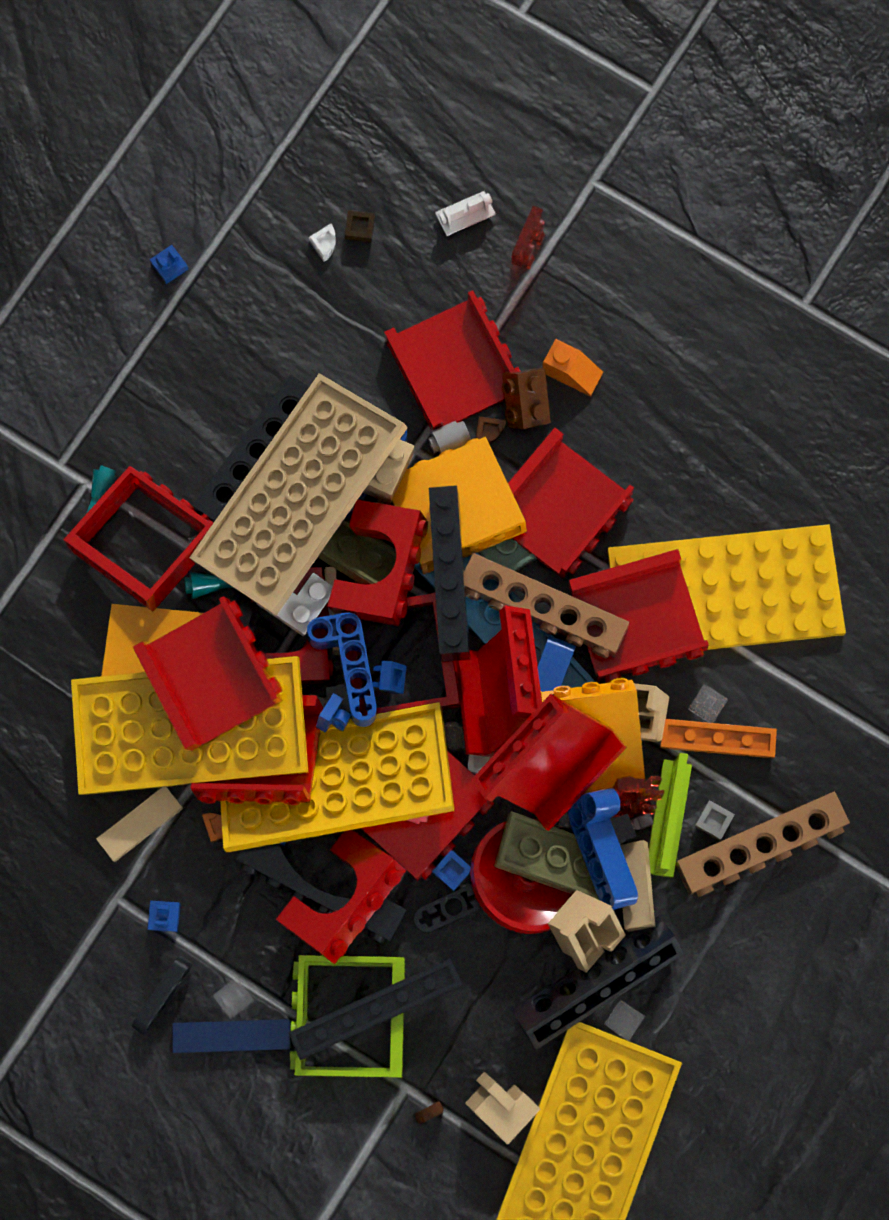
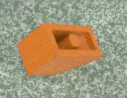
M555 339L543 361L542 367L545 368L546 375L590 397L603 374V371L584 353L558 339Z

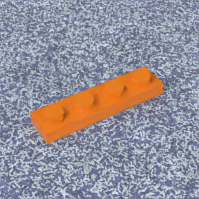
M666 719L660 748L774 759L777 729Z

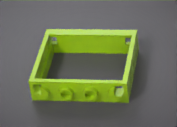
M299 955V962H294L293 980H298V992H292V1009H297V1021L291 1022V1031L307 1024L309 966L392 967L393 985L405 979V958L342 956L334 965L324 956ZM404 1013L391 1019L390 1068L306 1067V1058L300 1060L297 1052L291 1051L290 1069H295V1075L402 1077Z

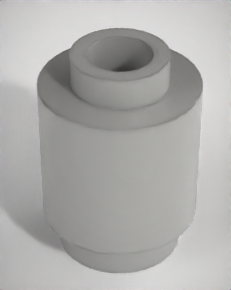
M454 421L431 431L432 437L428 438L433 453L439 452V454L448 449L455 450L462 447L471 440L463 421L459 423Z

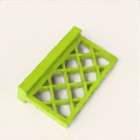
M679 753L674 761L664 759L662 763L653 816L654 824L651 828L648 846L650 873L652 875L668 878L674 877L692 764H687L688 754Z

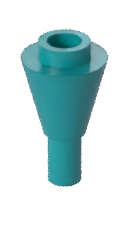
M101 465L99 470L93 469L92 499L87 513L118 479L115 476V470Z
M190 571L189 577L184 578L186 594H191L192 599L222 588H233L214 575Z

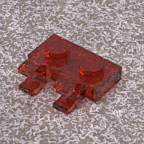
M536 206L532 207L512 252L511 264L522 267L524 263L527 269H531L535 257L532 255L535 244H532V242L535 240L536 244L541 246L545 237L543 228L546 221L542 220L543 209Z
M631 776L616 779L612 789L619 795L620 810L613 817L625 814L633 817L635 813L654 814L657 805H649L645 801H658L662 799L664 790H655L652 787L659 786L662 777L651 776L647 781H645V778H634Z

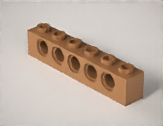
M475 553L472 554L464 571L465 596L475 601H478V598L489 602L488 606L496 611H499L504 605L530 609L532 622L541 625L540 629L551 635H555L556 632L567 637V642L581 647L582 644L593 648L592 652L602 658L607 659L608 656L615 658L628 630L629 621ZM493 579L499 583V586L493 591H488L483 587L485 581ZM513 591H521L525 597L520 602H513L509 599V595ZM540 602H545L550 605L551 609L548 613L540 614L535 610V606ZM564 614H572L576 617L577 621L573 625L568 626L562 623L561 617ZM591 625H597L602 629L603 633L598 637H592L587 633V628Z
M834 791L680 859L676 862L675 866L688 894L697 893L698 897L714 891L712 885L723 881L724 885L730 884L740 879L738 873L749 869L752 874L767 867L765 861L775 857L776 861L779 862L792 856V849L801 846L804 851L819 844L817 841L819 837L826 834L829 839L845 832L843 827L850 822ZM810 816H817L821 820L822 827L820 830H814L809 826L808 820ZM790 827L795 831L796 839L794 842L784 839L782 835L783 828ZM758 839H765L769 842L770 851L768 853L758 851L756 847ZM738 850L743 854L744 862L742 865L732 863L730 860L731 851ZM705 862L716 864L718 874L715 877L705 874L703 869Z

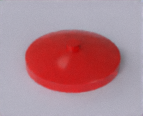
M505 821L490 830L475 849L470 870L474 894L486 914L499 925L511 931L524 934H537L551 930L548 925L549 921L572 894L494 867Z

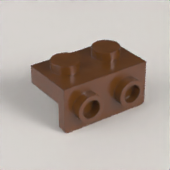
M536 368L516 373H503L502 390L505 395V417L508 421V426L510 428L526 429L551 423L545 368Z

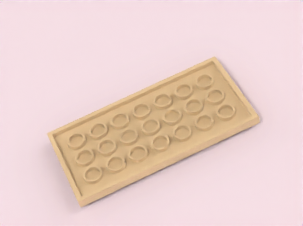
M319 373L189 558L277 616L408 427L400 420Z

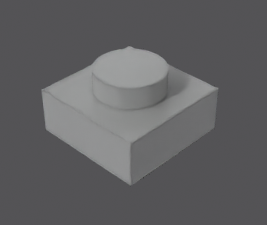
M709 800L695 827L720 841L735 814Z

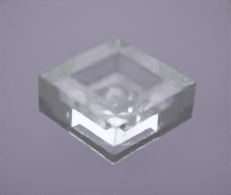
M620 999L604 1025L629 1041L645 1016Z

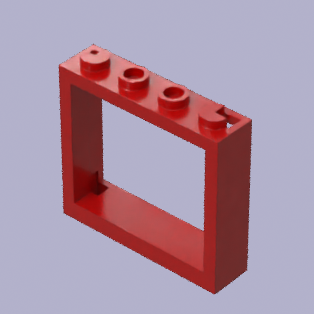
M129 466L63 540L73 554L153 612L195 565L196 562L189 557L214 522L206 514L201 516L194 511V507L185 499L179 501L173 497V492L165 485H156L152 482L153 479L148 473L138 472ZM136 489L199 532L196 538L151 589L87 544Z
M431 593L406 598L407 609L433 605L438 635L436 594ZM352 624L342 626V632L346 634H351L356 630V627ZM350 651L346 654V658L350 661H357L360 659V653ZM456 661L442 662L447 697L376 708V714L440 702L442 710L460 708L461 701ZM356 678L350 683L355 689L364 688V680L361 678ZM364 698L359 699V712H361L362 716H367L368 711L365 709Z

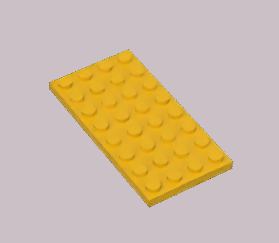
M830 524L610 547L607 549L609 569L679 549L682 559L680 566L704 641L708 640L709 643L707 650L842 636L846 634Z
M299 657L267 659L269 666L266 670L271 678L275 676L280 683L283 692L279 694L283 701L193 751L184 748L145 672L71 680L79 795L308 773Z
M440 702L376 714L375 721L367 727H360L352 719H348L349 722L343 731L335 728L332 724L326 733L320 730L310 803L300 802L299 805H288L284 802H272L269 805H263L255 801H244L242 804L220 801L223 848L226 853L454 811Z
M581 1022L566 1031L538 1106L540 1110L534 1117L496 1220H625L682 1062Z

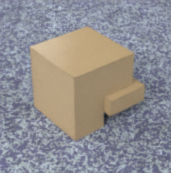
M634 684L637 690L641 740L662 741L669 696L656 686Z
M578 890L573 893L548 923L562 952L571 956L578 969L586 973L604 953V949L612 952L625 936L612 906Z
M484 1072L476 1080L481 1085L480 1088L468 1099L466 1104L508 1145L536 1115L540 1108L516 1085H513L506 1092Z

